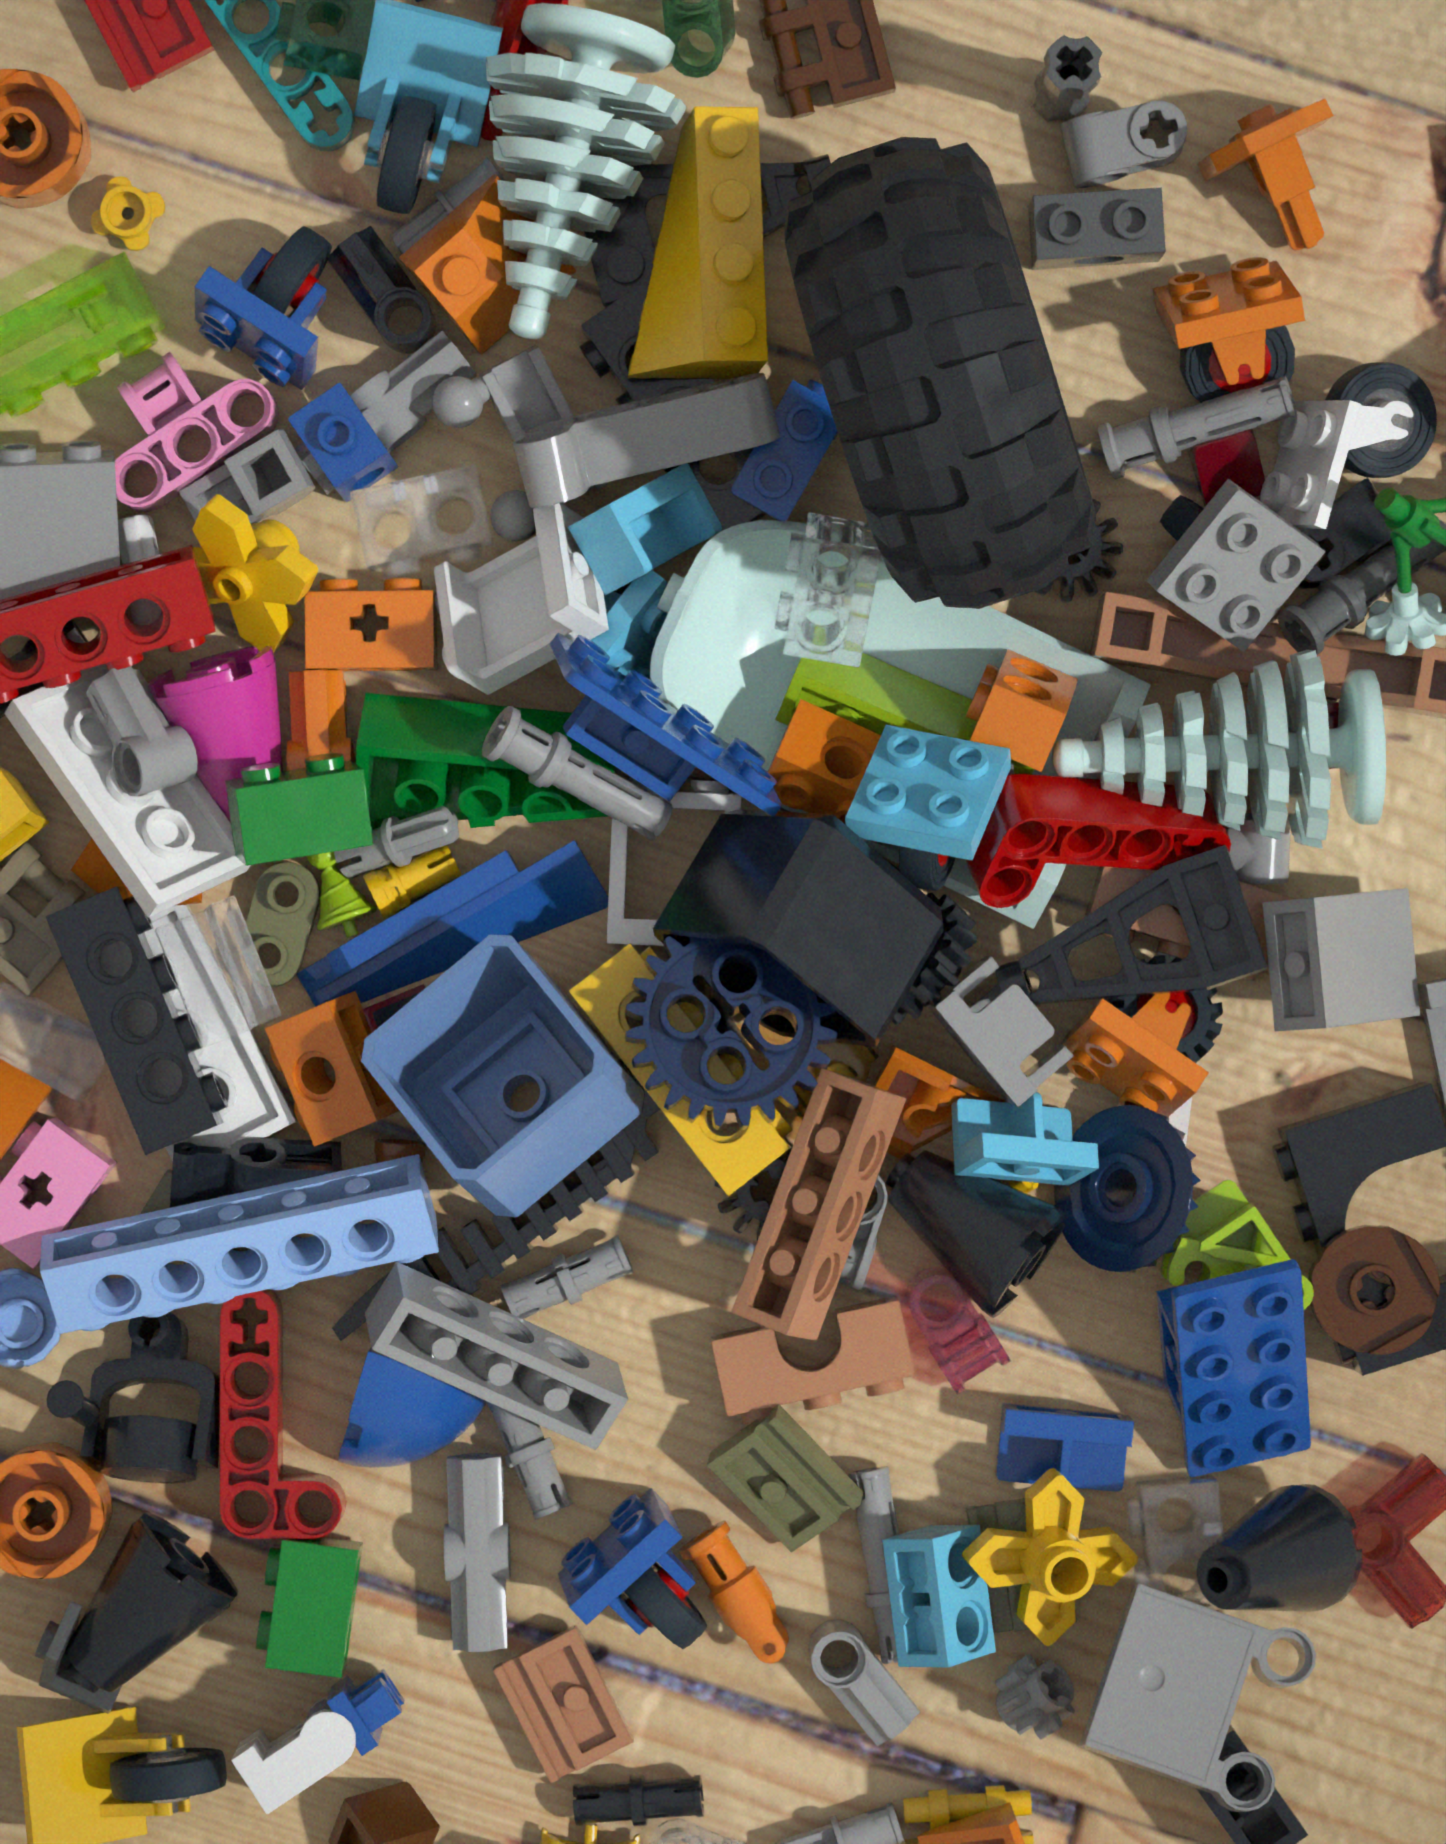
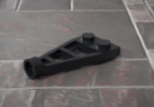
M828 154L806 159L798 163H760L761 188L765 192L768 204L766 212L762 215L763 238L785 226L787 204L790 199L800 196L797 191L798 180L806 176L809 189L812 191V178L831 164ZM673 164L629 165L634 168V171H639L644 178L634 196H626L624 199L598 197L612 203L614 207H619L621 213L611 232L596 230L595 232L584 231L586 238L592 239L593 243H598L591 261L604 307L609 306L643 281H645L647 286L649 285L655 245L651 238L645 210L647 203L653 197L667 195Z
M1226 845L1161 867L1026 956L999 965L995 972L1001 993L1010 985H1018L1037 1007V1005L1209 990L1268 970L1269 967L1229 849ZM1172 905L1180 912L1191 945L1189 954L1183 960L1173 963L1146 964L1140 961L1134 955L1129 940L1131 927L1139 918L1158 906ZM1101 934L1111 935L1122 963L1120 972L1113 976L1089 981L1076 979L1068 960L1071 950ZM1029 970L1034 971L1039 977V987L1035 992L1027 974Z

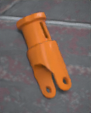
M723 1520L695 1536L682 1546L678 1553L683 1560L692 1561L711 1591L707 1597L724 1623L740 1638L746 1640L760 1661L773 1664L783 1657L789 1642V1634L776 1614V1605L772 1597V1591L754 1565H746L727 1536L730 1527Z

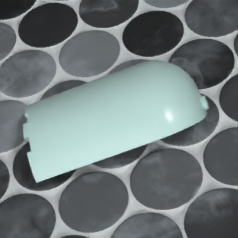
M778 520L746 522L719 532L701 548L685 578L673 573L657 606V609L668 614L657 636L650 663V678L661 689L662 694L659 697L661 700L679 710L682 704H687L696 709L714 725L711 732L728 744L734 738H739L749 744L765 758V762L761 767L766 771L770 767L787 728V725L775 721V718L813 633L825 636L972 700L987 664L989 663L1000 668L1007 649L1077 678L1078 682L1067 715L1042 772L1034 769L1033 775L1058 776L1053 766V749L1056 742L1060 739L1082 738V741H1098L1100 724L1118 717L1121 718L1124 738H1128L1136 723L1138 709L1143 706L1151 684L1102 660L1093 658L1091 655L990 606L980 609L945 607L940 597L915 603L891 577L880 553L847 537L817 526L792 521L781 522ZM1083 773V777H1073L1100 779L1099 773ZM782 804V808L790 812L808 813L801 809H793ZM862 839L879 855L899 864V846L881 842L875 843ZM955 859L951 873L943 886L1034 929L1059 883L1066 864L1045 863L1029 896L1020 903L1010 907L995 908L986 905L981 900L965 859Z

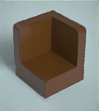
M400 1782L345 1798L328 1842L329 1844H433L440 1825L411 1784Z

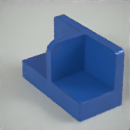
M1002 1403L996 1476L1001 1481L1034 1484L1047 1470L1055 1468L1074 1488L1119 1492L1122 1490L1124 1483L1127 1447H1132L1134 1421L1129 1415Z

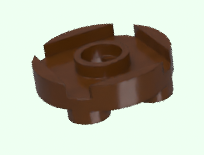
M1361 1225L1341 1232L1322 1248L1318 1258L1309 1269L1308 1280L1311 1282L1314 1290L1310 1306L1316 1321L1330 1338L1356 1352L1386 1355L1401 1351L1421 1338L1433 1320L1432 1315L1436 1309L1437 1296L1439 1297L1440 1279L1436 1265L1427 1250L1417 1240L1392 1227ZM1369 1272L1377 1279L1387 1276L1390 1280L1391 1286L1384 1291V1297L1387 1302L1382 1306L1376 1307L1371 1300L1360 1302L1357 1297V1292L1363 1287L1361 1278Z

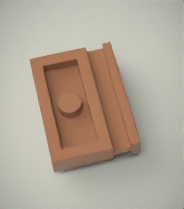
M577 1625L519 1653V1655L504 1663L501 1662L494 1666L493 1671L551 1784L558 1781L561 1777L575 1770L578 1771L634 1742V1737Z

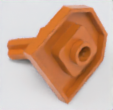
M1326 98L1295 112L1293 108H1289L1277 114L1273 105L1270 104L1237 120L1242 132L1229 139L1230 144L1209 154L1197 164L1206 182L1246 162L1261 194L1274 206L1287 243L1292 250L1313 248L1324 237V230L1309 190L1315 188L1297 137L1320 127L1334 116Z

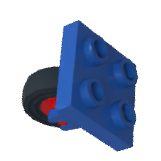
M303 226L286 241L278 253L272 254L262 247L236 283L208 266L195 285V321L202 325L199 328L201 335L210 343L226 352H231L236 347L255 360L252 365L254 369L270 382L281 387L290 382L300 390H303L316 371L318 336L307 330L327 298L325 295L327 289L319 284V277L327 263L326 257L330 255L332 245L323 236Z
M650 1488L640 1498L634 1494L621 1502L608 1519L611 1525L594 1541L587 1537L572 1547L561 1562L564 1568L558 1573L569 1608L586 1625L609 1605L638 1635L648 1627L652 1628L655 1626L673 1644L685 1649L703 1634L707 1624L699 1610L687 1596L690 1593L688 1590L696 1584V1581L692 1578V1573L670 1550L683 1537L669 1506Z

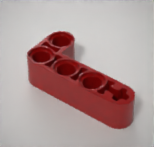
M1011 774L1006 778L973 860H966L981 900L988 906L1004 908L1018 904L1029 896L1045 863L1158 870L1165 865L1226 845L1230 852L1231 842L1224 825L1218 822L1212 798L1205 790L1206 801L1203 816L1182 813V809L1178 808L1174 785L1164 784L1165 795L1162 806L1141 803L1137 782L1124 781L1122 795L1102 789L1100 779Z
M271 1289L235 1296L233 1299L224 1302L220 1314V1514L222 1522L230 1532L238 1537L247 1539H315L324 1537L335 1529L345 1513L347 1502L344 1490L336 1480L327 1475L283 1474V1308L281 1300L276 1292ZM248 1298L255 1299L257 1309L267 1310L268 1318L263 1319L256 1326L255 1344L268 1341L269 1350L251 1347L235 1351L234 1342L244 1344L248 1340V1322L246 1319L237 1318L236 1310L244 1307L248 1302ZM250 1361L261 1365L268 1374L269 1382L266 1391L256 1395L247 1394L242 1391L237 1385L235 1378L236 1369L239 1364ZM245 1426H254L262 1430L268 1439L267 1453L259 1458H249L241 1454L235 1442L237 1430ZM246 1490H253L262 1494L268 1504L267 1517L257 1522L246 1521L240 1517L235 1506L236 1495ZM310 1490L323 1492L331 1500L332 1516L321 1522L308 1520L303 1516L299 1508L300 1495Z

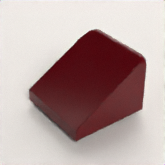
M1253 429L1195 446L1188 451L1205 507L1227 479H1230L1253 497L1260 496L1265 476Z

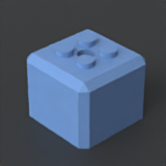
M488 935L364 1039L361 1062L451 1177L496 1216H520L642 1113L644 1090L553 978L510 935ZM527 1082L537 1083L540 1095L536 1104L527 1111H513L511 1108V1096L514 1090Z

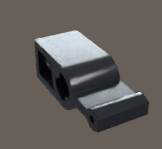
M245 1138L236 1141L230 1148L197 1146L189 1142L174 1144L170 1208L342 1171L341 1142L327 1141L314 1147L311 1140Z

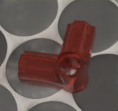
M1421 1453L1362 1505L1352 1506L1347 1509L1352 1514L1357 1527L1351 1530L1356 1550H1358L1356 1538L1359 1530L1370 1522H1378L1382 1533L1380 1543L1372 1551L1362 1553L1363 1563L1360 1571L1410 1629L1431 1619L1444 1607L1446 1602V1585L1409 1542L1446 1510V1476L1425 1454Z

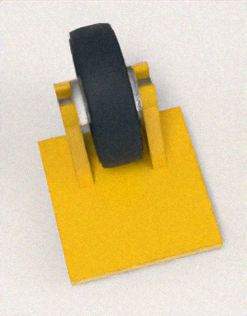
M128 1706L112 1709L109 1714L101 1711L16 1727L27 1844H100L148 1834L146 1816H171L177 1812H190V1796L215 1791L226 1785V1761L222 1750L214 1748H185L184 1733L181 1732L140 1733L138 1732L136 1707Z

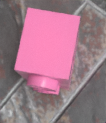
M57 1117L48 1119L43 1127L35 1121L28 1126L11 1150L19 1159L5 1178L0 1176V1245L33 1269L40 1266L42 1236L68 1230L117 1164L115 1160ZM46 1174L52 1178L47 1186L48 1192L53 1195L52 1201L45 1198L33 1203L27 1199L32 1193L33 1188L26 1180L28 1177L35 1179Z

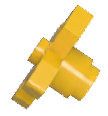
M216 494L200 509L192 528L201 547H193L209 603H228L239 636L259 651L266 646H271L274 653L286 641L295 622L285 604L296 605L307 594L318 573V567L300 553L298 540L286 525L272 519L250 524L248 515L222 495Z
M1055 1468L1047 1470L1025 1491L1026 1532L987 1528L962 1552L963 1559L991 1588L1022 1584L1016 1615L1046 1646L1052 1645L1076 1622L1075 1600L1084 1596L1092 1584L1114 1586L1138 1562V1556L1109 1526L1079 1530L1085 1499Z

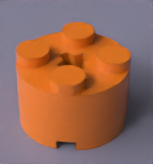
M0 69V202L17 209L50 204L62 198L73 189L90 162L91 140L86 119L67 91L53 78L29 70ZM20 126L28 133H31L30 140L32 144L25 150H21L18 146H13L16 141L12 132Z
M57 1442L36 1444L15 1452L0 1463V1569L19 1577L23 1576L33 1579L58 1578L80 1566L100 1545L106 1535L113 1514L110 1489L98 1466L82 1458L80 1451ZM32 1497L40 1503L50 1500L54 1504L56 1510L52 1513L51 1517L56 1524L48 1518L43 1519L39 1523L33 1519L31 1513L35 1510L37 1504Z

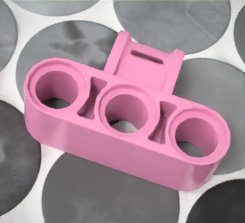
M170 351L162 356L163 364L133 384H129L126 381L119 384L117 388L148 437L115 460L117 499L135 511L152 512L178 497L180 490L223 466L226 459L275 430L279 420V408L272 394L259 382L252 379H238L203 400ZM244 395H256L261 397L264 402L262 419L251 427H240L234 424L231 417L234 403ZM191 430L208 432L211 439V448L208 455L198 462L183 461L178 452V444L181 438ZM139 465L154 467L157 474V484L154 491L143 498L131 497L125 487V479L128 473Z

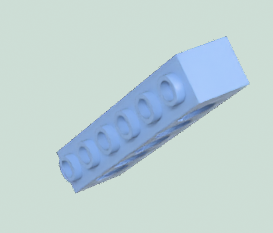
M416 1154L43 1235L41 1240L40 1274L60 1334L77 1330L95 1331L114 1322L142 1316L149 1318L160 1317L174 1309L202 1303L220 1304L233 1299L235 1296L267 1289L285 1290L299 1282L331 1275L336 1277L349 1276L361 1269L391 1262L410 1263L424 1255L439 1252L437 1219L420 1155ZM362 1220H375V1221H377V1222L372 1223V1224H361V1223H358L359 1221H362ZM308 1233L312 1234L313 1236L307 1238L296 1237L295 1235ZM237 1247L250 1248L247 1251H235L232 1249ZM184 1261L187 1263L182 1265L171 1264L170 1262ZM108 1275H122V1276H124V1277H122V1278H110V1277H107V1276H108Z

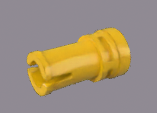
M445 845L412 858L410 864L394 867L391 863L377 871L372 870L362 876L383 919L386 920L412 905V900L459 878L462 874L454 857L451 855L449 847Z

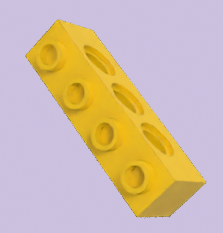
M630 943L569 990V992L647 1091L645 1084L655 1070L652 1065L643 1068H633L632 1059L644 1050L645 1046L644 1044H634L625 1041L626 1031L632 1029L628 1016L625 1015L627 1004L633 1003L636 999L642 997L631 988L634 978L654 979V976L645 965L648 955L658 956L651 947H648L640 954L634 945ZM688 1002L672 1005L667 1011V1019L670 1025L680 1032H693L703 1024V1016L694 1004ZM723 1053L719 1056L717 1054L707 1062V1070L711 1078L718 1083L733 1084L743 1076L742 1066L733 1055ZM665 1084L657 1089L647 1091L728 1196L791 1148L783 1137L793 1129L776 1107L773 1122L768 1124L757 1109L752 1110L749 1126L746 1130H741L740 1128L739 1131L731 1136H721L709 1127L707 1122L708 1110L703 1109L699 1117L693 1123L687 1121L690 1103L682 1099L669 1110L664 1108L670 1091Z

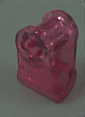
M928 1268L918 1272L910 1280L906 1289L908 1309L930 1344L927 1346L957 1395L965 1390V1382L994 1364L999 1363L1005 1366L1011 1362L983 1314H978L964 1289L949 1272L941 1268ZM943 1284L953 1292V1302L950 1308L938 1316L923 1313L919 1308L921 1293L928 1286Z

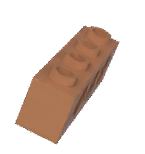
M821 1068L817 1079L818 1084L811 1095L731 1311L733 1314L784 1335L817 1341L906 1101L905 1097Z

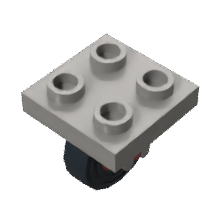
M1227 479L1205 508L1193 500L1180 495L1164 512L1159 522L1178 542L1146 581L1158 593L1245 652L1323 556L1325 551L1313 539L1230 479Z

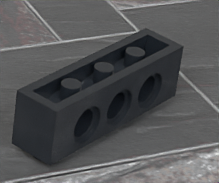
M645 281L581 325L582 332L587 338V341L579 346L581 352L600 378L611 372L625 392L616 398L618 405L715 382L713 379L627 378L628 369L626 361L630 353L635 350L640 327L638 325L643 302L648 290ZM754 447L728 453L735 460L737 471L734 477L724 484H712L703 478L699 470L701 460L688 463L722 525V531L738 524L757 521L766 515V513L734 496L731 492L736 478ZM680 465L665 468L664 471L667 473Z
M116 886L45 916L145 1155L224 1123L219 1111L228 1107L225 1095L214 1072L204 1075L194 1053V1051L203 1048L198 1030L188 1012L180 1016L178 1015L169 993L178 988L177 981L164 953L156 956L153 955L144 933L153 929L150 917H147L133 896L129 897L124 886ZM114 939L124 942L132 953L131 967L120 977L109 975L103 969L100 962V954L103 947ZM136 999L148 1001L157 1012L156 1027L147 1036H138L132 1033L125 1022L126 1009ZM159 1059H169L175 1062L182 1072V1084L173 1095L160 1094L151 1085L150 1070Z

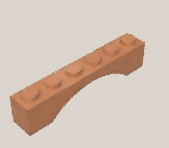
M1105 592L1099 597L1090 655L1093 658L1108 663L1216 681L1235 672L1239 678L1240 685L1246 686L1249 683L1250 673L1254 672V666L1274 660L1277 662L1281 673L1283 688L1286 664L1291 662L1289 655L1298 653L1284 637L1279 624L1267 623L1250 646L1243 652L1174 603ZM1335 634L1324 642V650L1317 657L1320 656L1323 668L1326 699L1340 701L1341 687L1349 672L1357 669H1371L1375 671L1380 686L1383 709L1446 719V648L1432 646L1428 649H1418L1412 643H1408L1405 653L1395 656L1385 652L1386 640H1370L1369 638Z

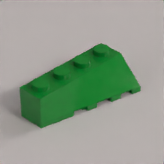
M365 693L356 744V764L364 770L371 830L381 827L383 820L394 816L399 820H403L441 806L447 807L450 812L455 813L458 820H468L471 828L495 826L496 820L505 816L523 815L529 823L609 816L553 785L546 788L531 784L527 773L500 758L490 761L482 756L481 751L487 733L498 715L507 706ZM514 707L520 710L521 719L550 735L554 732L565 735L568 741L571 742V749L616 774L617 767L565 734L563 725L572 714L571 712Z

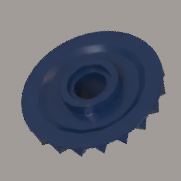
M1115 1106L1092 1116L1072 1136L1073 1141L1098 1144L1099 1169L1070 1186L1055 1184L1054 1202L1055 1206L1068 1214V1218L1063 1221L1066 1224L1062 1232L1071 1248L1089 1264L1111 1272L1135 1273L1136 1269L1156 1266L1159 1257L1175 1252L1174 1242L1177 1237L1189 1232L1185 1224L1190 1211L1199 1207L1192 1199L1193 1186L1201 1180L1192 1171L1191 1162L1196 1157V1154L1186 1148L1183 1142L1186 1133L1173 1127L1169 1123V1117L1140 1106Z

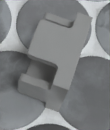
M985 956L958 978L959 982L956 986H949L940 991L941 1001L938 1004L934 1005L930 1001L927 1007L1003 1099L1019 1107L1038 1091L1036 1088L1074 1055L1065 1045L1059 1044L1025 1073L1021 1071V1062L1054 1035V1028L1018 985H1010L1001 993L998 983L971 1007L967 1006L963 1001L964 996L999 968V965L991 956Z

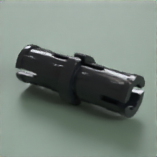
M643 1774L630 1775L629 1782L573 1785V1797H576V1800H573L576 1826H583V1824L632 1820L633 1826L636 1827L647 1826L648 1819L704 1816V1804L701 1802L704 1801L701 1775L645 1780Z

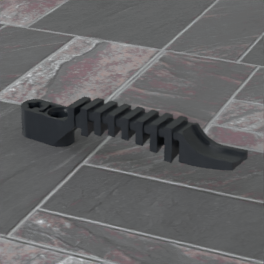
M715 997L710 999L709 1001L713 1003L721 1015L718 1027L716 1028L717 1031L724 1034L732 1030L738 1035L747 1050L750 1051L752 1048L733 1019L723 1011ZM621 1058L618 1060L644 1090L642 1113L599 1149L604 1157L602 1160L593 1165L588 1158L574 1170L582 1183L571 1190L563 1179L549 1190L556 1202L545 1208L539 1199L524 1211L530 1221L521 1228L513 1217L496 1216L493 1214V1217L490 1219L504 1238L495 1247L477 1219L463 1226V1229L460 1231L478 1257L472 1264L468 1265L445 1228L439 1229L437 1231L439 1247L437 1255L452 1276V1279L445 1284L469 1295L473 1294L481 1287L479 1279L486 1274H489L492 1279L507 1268L504 1261L513 1254L518 1260L529 1253L533 1248L530 1242L540 1235L544 1241L556 1233L558 1227L555 1223L566 1216L568 1221H571L582 1214L584 1209L581 1204L592 1197L594 1202H597L609 1194L610 1190L607 1185L616 1178L622 1183L635 1174L631 1166L635 1147L644 1161L659 1153V1149L645 1128L647 1118L659 1111L660 1108ZM425 1256L410 1263H401L441 1282ZM388 1274L362 1295L332 1327L340 1341L366 1322L365 1312Z

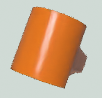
M324 669L289 672L292 740L287 741V771L306 768L305 758L328 753H342L344 762L353 761L355 763L353 740L347 734L348 707L345 671Z

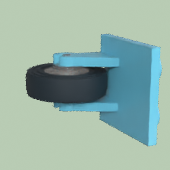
M376 0L354 116L374 121L367 145L368 150L364 165L381 169L376 198L378 207L400 214H409L417 199L422 179L440 183L453 141L478 147L491 89L486 75V57L498 55L503 28L394 0ZM433 133L438 134L436 142L431 141Z

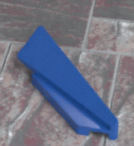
M575 840L521 872L509 851L505 850L327 954L326 957L298 972L297 976L315 1007L353 991H356L360 1003L448 970L488 935H510L517 942L606 909L609 897Z

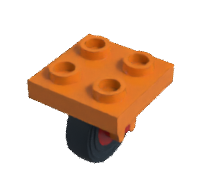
M1262 257L1247 258L1233 263L1230 266L1231 271L1209 276L1199 271L1185 272L1171 277L1168 280V285L1152 288L1156 312L1176 346L1180 349V371L1187 389L1200 403L1242 389L1252 388L1282 376H1286L1288 382H1290L1294 373L1295 347L1285 325L1305 321L1300 293L1276 260L1268 262V259Z

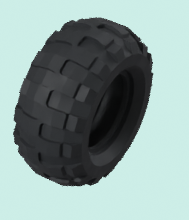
M900 137L839 157L812 178V191L789 200L784 233L785 246L800 309L828 404L859 498L886 568L891 577L915 603L940 597L945 607L980 609L1041 590L1069 569L1068 556L1092 548L1096 511L1041 327L990 169L967 142L941 149L936 138Z

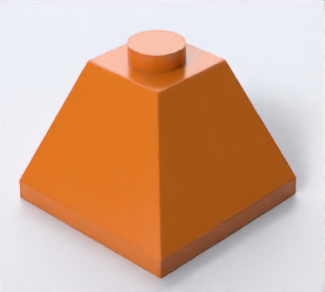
M496 174L491 176L398 258L480 355L510 330L509 321L512 308L518 301L520 291L513 289L510 285H506L505 261L525 262L527 257L523 253L509 249V246H504L503 220L512 221L513 219L535 222V220L509 211L507 207L501 206L498 200L497 180L501 179ZM561 264L560 272L571 276L577 272L572 265Z

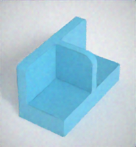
M1039 1092L1034 1093L1019 1107L1006 1102L960 1098L951 1106L955 1175L1070 1186L1099 1169L1098 1144L1073 1141L1071 1112L1065 1108L1043 1106L1042 1097Z

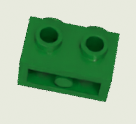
M342 753L311 756L305 758L306 768L282 772L278 763H264L242 768V778L225 780L235 856L248 866L372 846L373 837L363 768L353 761L344 762Z
M328 1537L315 1539L283 1538L281 1548L270 1547L265 1572V1585L276 1587L272 1612L261 1611L256 1640V1649L267 1650L265 1668L342 1678L347 1666L363 1542Z

